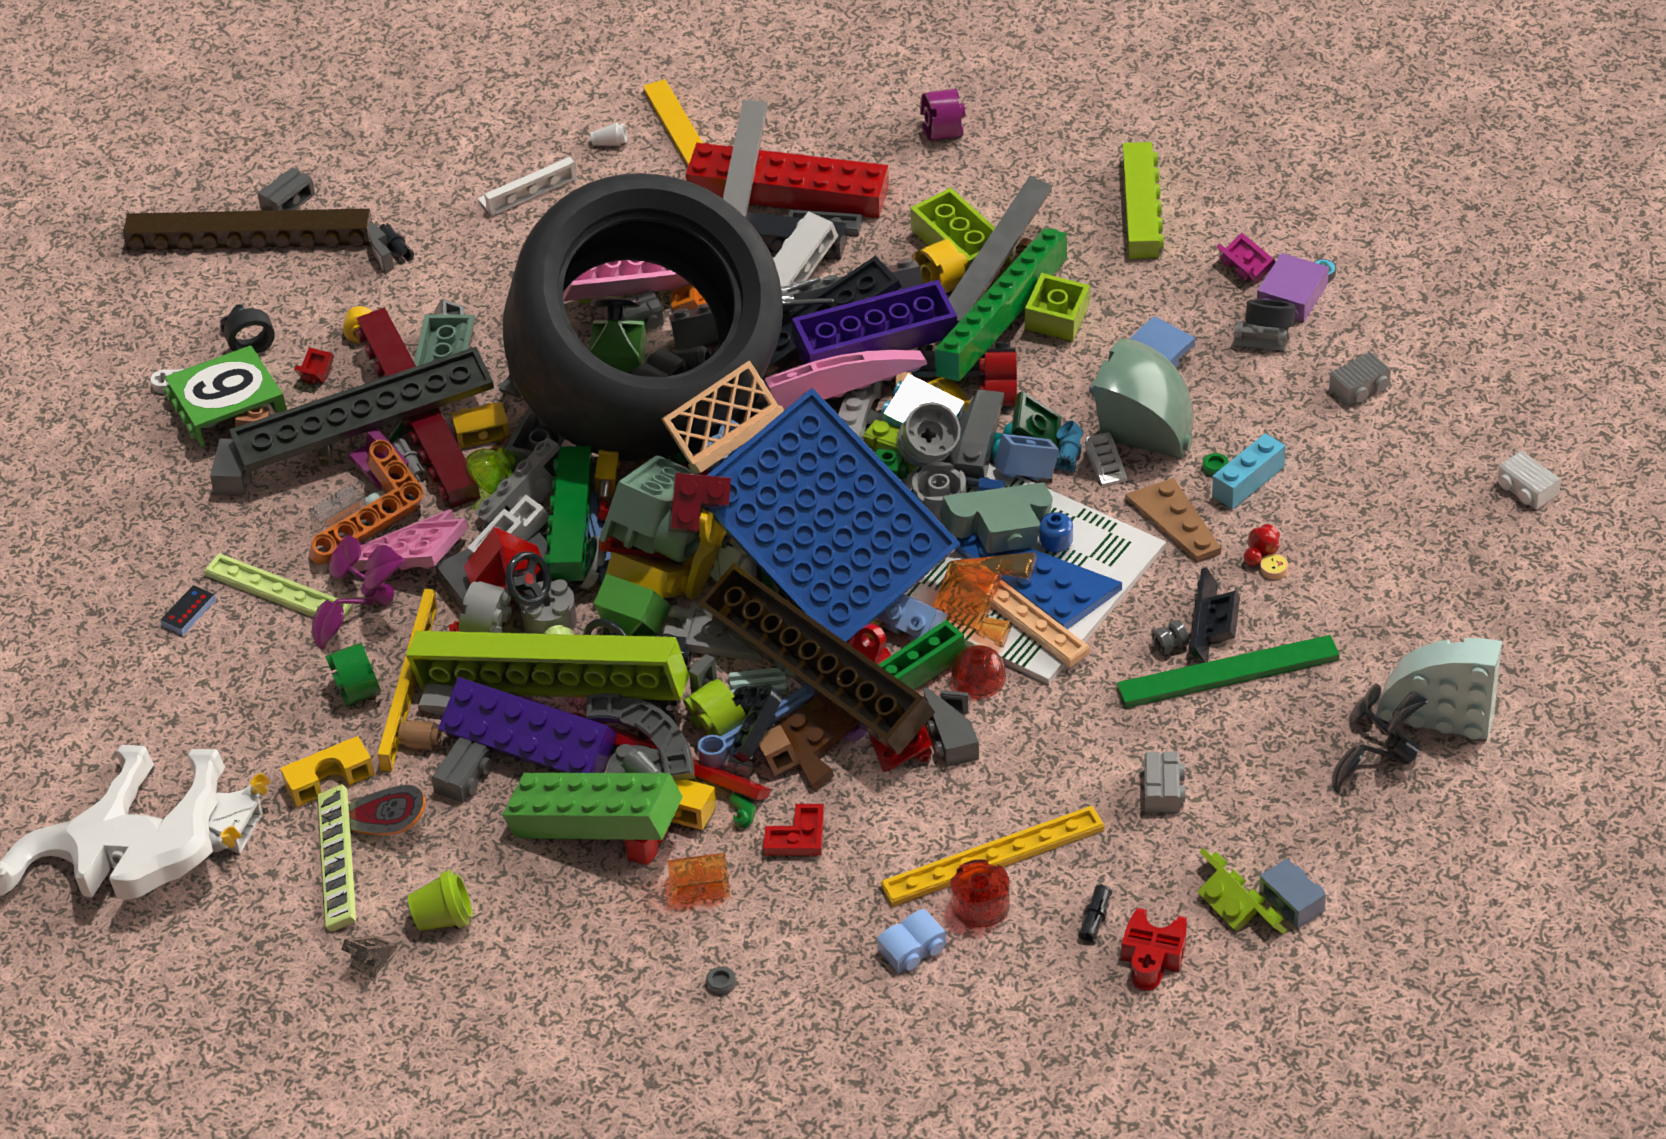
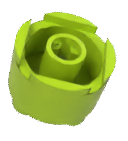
M719 679L708 682L683 700L688 711L692 713L689 717L691 724L698 731L703 728L706 731L705 736L717 735L721 737L741 725L746 719L741 705L736 707L732 700L735 697L734 694Z

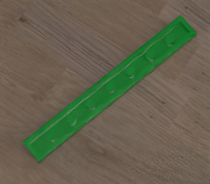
M1326 635L1117 682V689L1124 707L1129 708L1339 661L1340 654L1332 636Z

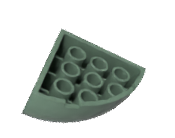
M1129 338L1118 340L1109 351V360L1103 361L1093 383L1101 434L1109 432L1115 443L1182 458L1185 450L1189 451L1193 441L1191 433L1194 423L1192 399L1182 375L1167 357L1153 347Z

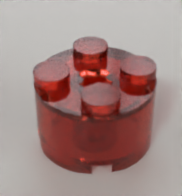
M983 859L971 860L960 865L957 868V873L950 881L951 906L956 918L968 928L989 927L1006 919L1010 909V883L1005 869L998 864L997 867L988 864V860Z

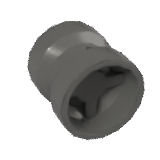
M1179 620L1169 623L1166 628L1159 627L1151 632L1153 644L1162 656L1171 653L1173 648H1183L1189 644L1187 630Z

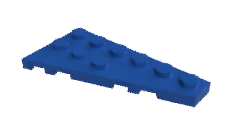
M976 533L966 538L955 537L960 542V546L955 550L971 563L975 560L1066 629L1072 627L1122 590L1121 581L1031 548L987 553Z

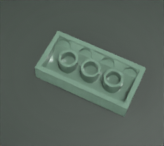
M425 314L414 360L415 365L419 366L469 349L475 315Z

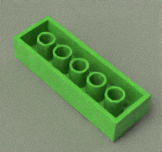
M523 773L502 816L514 836L518 838L662 840L683 796L670 773Z

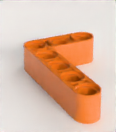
M374 441L366 458L368 467L387 494L317 534L313 538L309 549V557L315 564L320 565L330 562L333 551L342 540L338 535L339 533H346L355 537L359 543H362L418 509L423 497V489L388 441ZM374 453H382L386 458L379 459ZM395 473L398 476H400L401 479H392L389 476V474ZM404 495H413L416 500H408ZM389 507L394 513H386L382 508ZM368 520L372 523V526H364L360 521ZM324 546L328 549V552H320L316 547Z

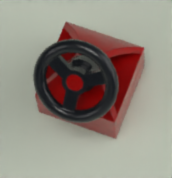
M497 527L490 531L463 566L470 584L473 581H479L506 588L511 595L510 603L515 604L517 601L525 606L537 605L547 597L550 591L551 573L537 545ZM540 571L543 575L542 589L536 582V576ZM525 590H531L535 597L527 598L522 596Z

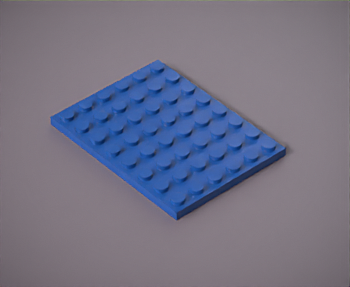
M813 388L809 389L708 474V476L731 478L729 506L727 509L703 508L713 513L714 520L797 608L847 643L857 635L861 628L873 622L960 546V542Z

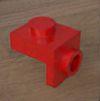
M309 347L302 366L295 365L294 371L300 376V380L312 385H314L315 381L324 383L335 356L331 352Z

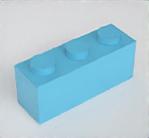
M1266 433L1263 434L1213 475L1212 497L1233 510L1285 467L1286 445Z

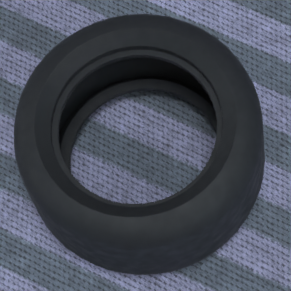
M647 173L621 174L590 182L573 190L549 208L535 224L520 251L503 315V343L510 373L523 399L536 416L550 429L576 446H591L592 453L598 454L599 450L619 452V460L625 461L652 459L656 455L667 459L666 455L682 451L661 420L663 417L747 361H751L761 379L763 378L777 347L781 332L783 306L780 278L771 253L757 230L735 207L713 192L679 178ZM633 260L662 266L688 281L704 298L716 323L718 350L701 365L677 375L643 377L620 371L593 355L578 339L567 318L563 292L580 275L605 263ZM746 369L739 374L737 385L751 388L752 377ZM731 379L727 383L733 384V379ZM719 387L716 400L729 403L732 388ZM736 389L734 404L747 407L750 392ZM712 393L707 395L706 398H711ZM698 401L694 414L707 417L710 402ZM715 404L712 418L725 421L728 406ZM690 407L683 412L689 413ZM733 408L731 419L736 422L745 410ZM677 415L671 419L677 430L686 432L688 417ZM693 418L690 433L704 436L706 421ZM711 422L709 437L717 435L721 424ZM690 437L688 443L689 450L695 451L701 448L703 440Z

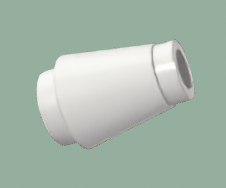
M617 122L590 133L593 146H622L623 143H627L625 125L618 124Z

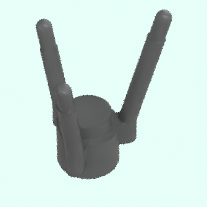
M820 277L781 288L783 316L791 312L795 306L834 303L833 299L794 300V295L789 294V292L820 282Z

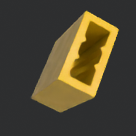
M612 552L606 574L654 590L664 599L684 596L691 569L662 558Z

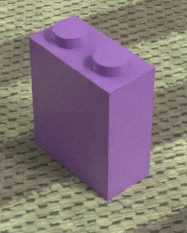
M1281 253L1257 290V299L1277 300L1294 304L1296 306L1294 320L1304 322L1328 285L1329 267Z

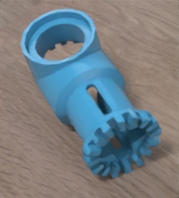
M1074 420L1064 423L1057 432V438L1060 440V452L1055 468H1059L1058 470L1060 471L1061 469L1063 471L1066 469V472L1068 470L1070 472L1075 471L1077 467L1076 459L1082 452L1080 439L1084 431Z

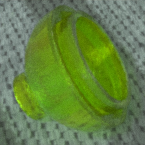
M500 447L497 451L492 449L475 450L466 457V467L469 474L482 489L490 494H493L497 490L498 485L512 474L511 466L515 463L513 456L503 447Z

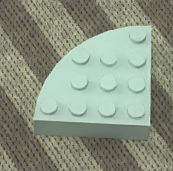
M1465 638L1464 642L1450 643L1449 640H1443L1412 651L1398 662L1397 667L1389 673L1379 700L1376 716L1390 722L1393 718L1392 714L1399 703L1411 691H1417L1429 703L1419 708L1402 723L1410 724L1415 728L1435 729L1444 734L1454 733L1474 740H1487L1495 712L1502 641L1484 638Z

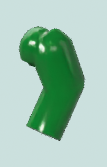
M735 792L729 799V802L738 810L737 816L734 815L733 820L740 828L749 827L753 823L756 808L742 794Z

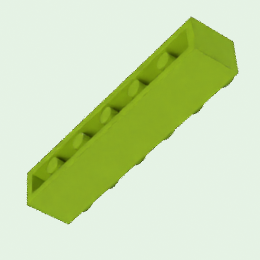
M1152 142L1123 143L1129 259L1159 258V249H1164V234H1159V232H1163V219L1158 217L1162 215L1161 201H1156V199H1160V184H1155L1159 183V168H1154L1158 166V152H1153Z

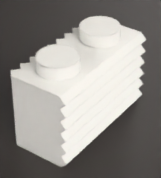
M1520 450L1519 453H1516L1514 456L1512 455L1511 458H1508L1507 461L1499 465L1498 482L1504 490H1510L1518 496L1523 504H1529L1537 510L1559 495L1561 479Z

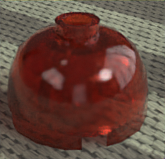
M971 645L961 650L954 658L951 666V680L957 692L969 693L973 699H981V696L996 695L1006 682L1005 663L1000 654L991 647L984 645Z

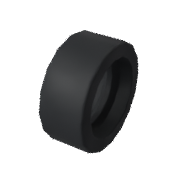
M1249 300L1246 305L1245 321L1249 324L1263 327L1294 326L1296 306L1277 300Z
M247 308L235 312L227 319L224 325V335L232 352L250 345L256 353L264 352L272 345L275 339V331L267 313L260 309ZM256 325L263 327L262 331L251 339L243 340L236 338L237 333L248 326Z

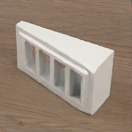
M1107 432L1087 437L1085 439V452L1101 486L1105 487L1126 482L1127 475L1111 434ZM1116 470H1117L1116 473H1111V474L1104 475V473L1112 472V471H1116Z

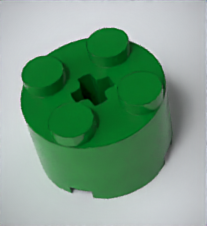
M362 642L325 656L330 670H337L332 675L338 689H345L340 692L345 707L382 692Z

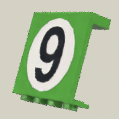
M251 345L165 376L167 386L164 387V392L168 401L172 402L175 413H179L183 426L187 427L191 439L196 438L201 447L204 446V439L200 428L266 404H270L275 413L287 410L282 391Z

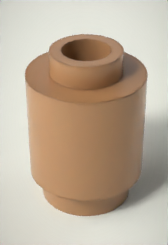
M409 720L407 723L402 722L400 724L398 741L400 745H405L406 748L434 750L435 745H439L441 742L442 732L438 730L436 722Z

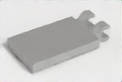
M691 603L690 609L676 605L670 606L668 614L670 616L669 625L665 626L663 635L686 637L687 649H691L694 653L762 661L761 655L712 621L698 604Z

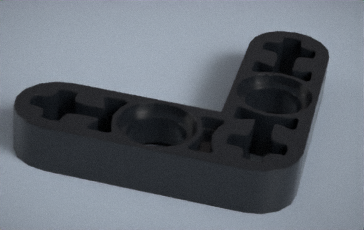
M741 686L733 692L735 697L732 700L736 707L741 705L745 715H747L729 750V754L741 763L748 761L754 754L782 701V693L772 686Z

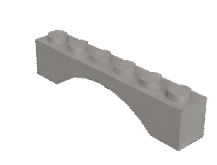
M882 380L871 383L868 388L854 389L845 394L839 416L862 440H864L863 436L872 403L875 399L880 400L884 381Z

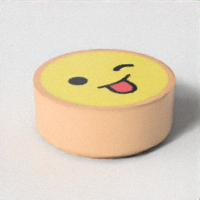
M1279 554L1266 555L1261 560V574L1271 580L1285 577L1288 572L1287 559Z

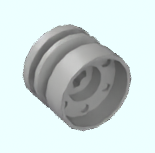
M927 402L918 405L910 412L897 432L896 443L899 453L908 463L915 467L923 468V466L929 463L944 461L960 439L961 427L958 417L950 408L941 403Z

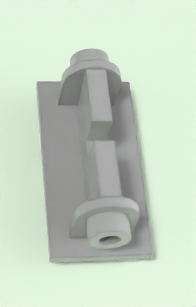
M1237 321L1234 330V346L1285 352L1288 328L1263 327L1252 325L1245 321Z

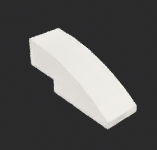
M525 495L510 512L503 509L468 546V549L474 553L494 527L523 540H528L548 521L549 514L544 507L528 495Z

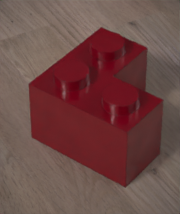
M675 473L669 531L697 534L701 507L727 509L729 506L731 478Z

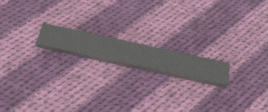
M1032 176L1028 177L948 298L957 314V324L983 296L1052 190L1051 184Z

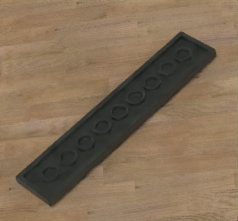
M473 347L229 429L247 473L494 389V383L477 347Z

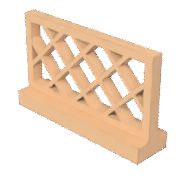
M747 361L661 420L688 460V467L693 474L703 472L750 440L780 415L784 408L782 405L778 406L751 361ZM746 369L752 377L751 388L737 385L739 374ZM733 379V384L727 383L728 381ZM719 387L732 388L729 403L716 400ZM736 389L750 392L747 407L734 404ZM712 393L711 398H706L707 395ZM754 393L763 395L769 405L762 410L752 408ZM700 400L710 402L707 417L694 414L696 403ZM715 404L728 406L725 421L712 418ZM690 407L689 413L683 412ZM733 408L746 411L744 422L740 425L730 423ZM751 412L756 413L755 415H753V416L750 418ZM677 415L688 417L686 432L677 430L671 419ZM693 418L706 421L704 436L690 433ZM711 422L725 425L721 438L709 437ZM729 426H730V427H734L733 430H731L730 432H728V431H729ZM690 437L703 440L701 451L694 456L688 448ZM708 441L713 442L711 445L707 447Z

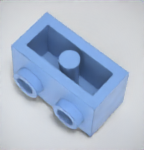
M904 594L886 609L878 619L887 623L885 628L899 635L901 631L908 633L907 639L913 642L945 621L948 614Z

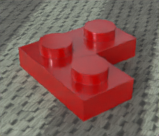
M795 804L794 826H765L764 856H822L824 804Z

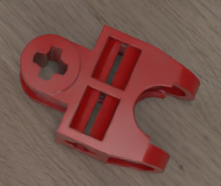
M1137 908L1127 924L1121 943V960L1132 962L1133 972L1131 980L1136 988L1143 991L1153 990L1160 985L1165 969L1180 971L1186 951L1187 917L1178 916L1177 920H1173L1169 926L1155 927L1147 920V909Z

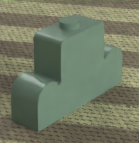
M1044 482L943 496L940 518L946 529L954 537L966 538L976 533L987 553L1032 548L1037 546L1040 529L1039 521L1043 516L1051 513L1053 498Z

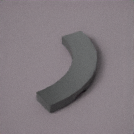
M600 693L587 695L586 719L598 723L622 724L640 731L659 749L664 773H670L674 781L695 778L694 763L689 745L679 727L665 712L642 699L622 697L621 694Z

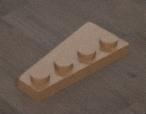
M1174 478L1125 494V500L1130 505L1137 507L1146 519L1149 518L1153 521L1161 532L1169 535L1174 540V543L1196 562L1221 554L1220 545Z

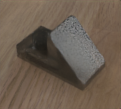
M372 935L344 939L341 950L351 954L350 958L352 961L349 968L374 978L397 949V945Z

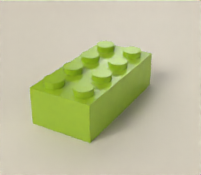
M951 187L910 207L911 230L928 246L944 239L950 240L958 252L963 253L967 258L968 266L965 267V271L968 270L995 229V226ZM1010 255L1002 266L1010 262Z

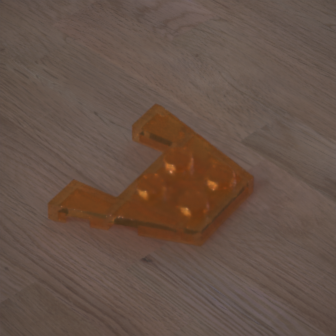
M1031 552L950 561L933 608L948 614L947 619L962 627L965 625L974 630L980 637H987L994 641L995 645L1004 648L1011 630L1010 621L987 617L988 611L1002 575L1030 579L1037 561L1036 554Z

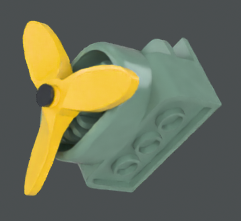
M656 455L618 482L599 540L605 542L612 536L624 542V547L630 549L635 546L649 554H656L657 552L677 562H683L695 553L685 591L686 597L694 600L702 592L720 547L726 549L731 537L714 520L713 513L705 510L703 507L700 508L699 530L697 534L669 531L675 473H693L684 466Z

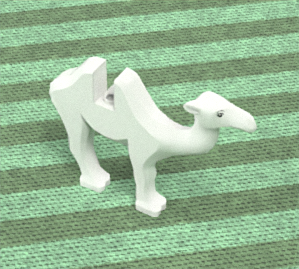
M121 745L116 751L120 767L122 768L121 773L112 781L107 793L99 802L70 821L34 830L23 836L0 861V896L11 891L18 884L27 867L32 862L46 856L60 857L71 862L74 865L75 878L82 895L91 898L111 867H113L114 871L109 879L117 899H134L145 895L164 883L181 878L213 853L209 835V816L218 803L216 794L217 781L225 769L219 752L216 749H192L187 755L188 760L191 764V770L195 774L192 787L180 803L164 819L150 815L128 814L139 786L154 764L145 746Z

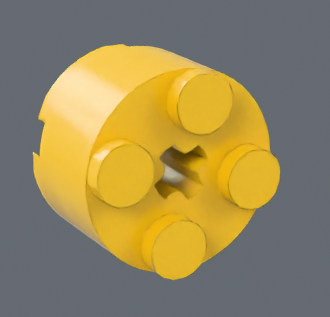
M948 239L924 247L912 255V260H916L920 266L923 284L939 280L945 293L951 292L956 288L966 273L965 267L968 266L966 256L963 253H959Z

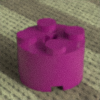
M954 88L929 91L921 95L920 115H924L925 123H922V128L927 140L962 137L964 129L961 118H965L966 112L964 104L959 103L958 90Z

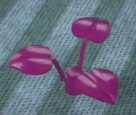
M346 535L336 546L329 562L331 575L334 578L340 579L350 571L365 581L361 589L365 599H336L334 603L326 600L319 606L312 620V635L320 649L324 650L328 641L337 633L343 622L344 609L341 604H366L371 606L375 602L382 606H387L391 603L394 597V588L383 582L405 561L391 547L386 545L378 546L369 556L366 563L367 572L363 575L353 567L361 556L359 541L355 537Z

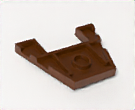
M817 696L813 697L781 724L800 762V766L814 791L834 776L832 769L820 760L819 757L857 727L855 723Z

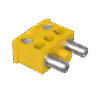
M599 450L595 494L596 498L609 502V499H613L617 488L619 470L621 469L619 452Z

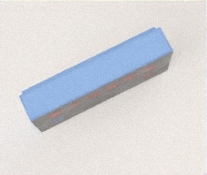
M193 585L160 619L161 625L184 635L216 601L215 595Z

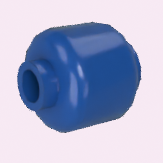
M1052 512L1043 516L1039 521L1038 537L1040 545L1054 553L1069 548L1073 542V522L1070 517L1059 512Z

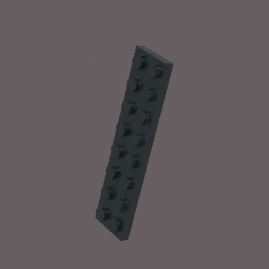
M875 255L810 298L833 299V304L798 306L783 316L777 347L762 380L800 355L792 340V318L897 291L902 288L899 280Z

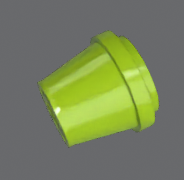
M451 870L441 872L440 877L408 894L409 908L414 922L420 931L450 926L461 928L469 925V918L473 917L472 906L465 884L458 873L454 874Z

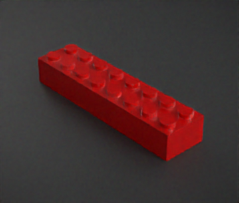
M696 142L686 171V181L701 186L723 198L733 146ZM759 150L749 204L804 211L861 214L863 217L880 218L889 187V165Z

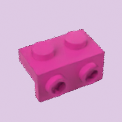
M1242 232L1226 248L1220 243L1216 246L1221 254L1218 257L1220 261L1228 268L1231 265L1236 268L1234 270L1235 273L1242 280L1246 281L1249 279L1254 284L1258 283L1276 262L1274 258Z

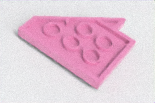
M447 510L360 545L361 556L353 567L359 572L367 570L366 563L371 553L378 546L386 545L405 559L398 567L400 570H407L412 567L432 568L449 552V549L456 541L460 540L461 536L468 529L466 519H455L453 511Z

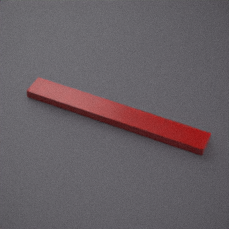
M577 712V713H570V714H573V715H577V716L586 718V715L580 714V713H578V712ZM599 722L609 726L617 733L615 745L645 746L659 751L652 741ZM693 758L694 774L696 777L754 800L768 798L771 788L718 767L705 766L699 760Z

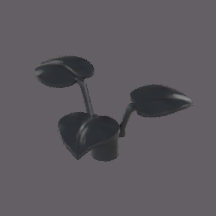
M1373 684L1365 696L1354 706L1349 716V721L1355 724L1367 714L1389 735L1384 744L1387 747V751L1364 744L1359 745L1358 748L1353 746L1349 749L1333 770L1332 786L1334 791L1340 794L1343 782L1359 764L1364 751L1386 756L1390 760L1395 756L1404 764H1409L1417 755L1420 747L1402 732L1399 725L1419 708L1429 703L1427 699L1417 691H1411L1396 707L1392 714L1393 718L1387 726L1370 709L1380 698L1382 690L1379 684Z

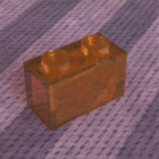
M725 853L667 860L673 904L681 903L687 905L694 901L708 899L717 901L723 897H731Z

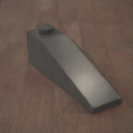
M978 390L958 420L961 427L960 439L955 448L942 462L954 465V469L959 472L961 470L965 477L977 479L987 477L1004 393Z

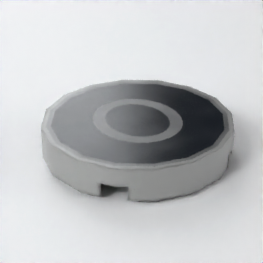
M597 536L591 537L587 542L584 581H575L576 586L584 589H590L599 577V573H596L599 566L602 567L606 558L607 552L599 550V537Z

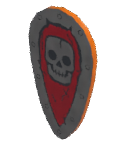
M400 785L371 793L349 803L350 831L372 835H395L405 832L414 826L422 816L426 800L423 792L414 785Z

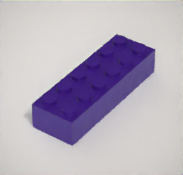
M939 280L792 318V340L804 365L844 354L881 350H909L942 341L957 325V314Z
M460 677L456 681L438 730L455 739L463 737L472 740L473 743L478 742L486 745L491 751L557 773H603L617 737V733L607 725Z

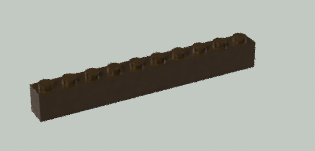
M370 208L127 213L123 237L126 249L135 251L153 249L188 250L204 248L370 245L369 224L372 223Z

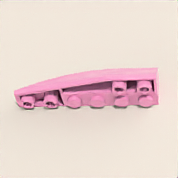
M865 351L814 361L764 378V381L778 406L782 405L784 410H786L803 393H806L811 388L824 400L831 397L839 398L848 391L868 388L871 383L880 380L888 381L904 372H915L921 366L927 365V362L920 351Z

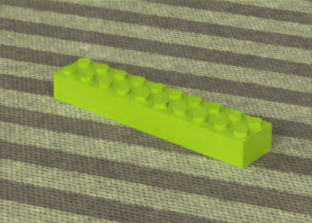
M416 631L406 654L422 692L426 684L455 686L458 677L515 696L587 698V695L609 693L621 694L622 697L632 699L681 700L689 678V673L676 637Z

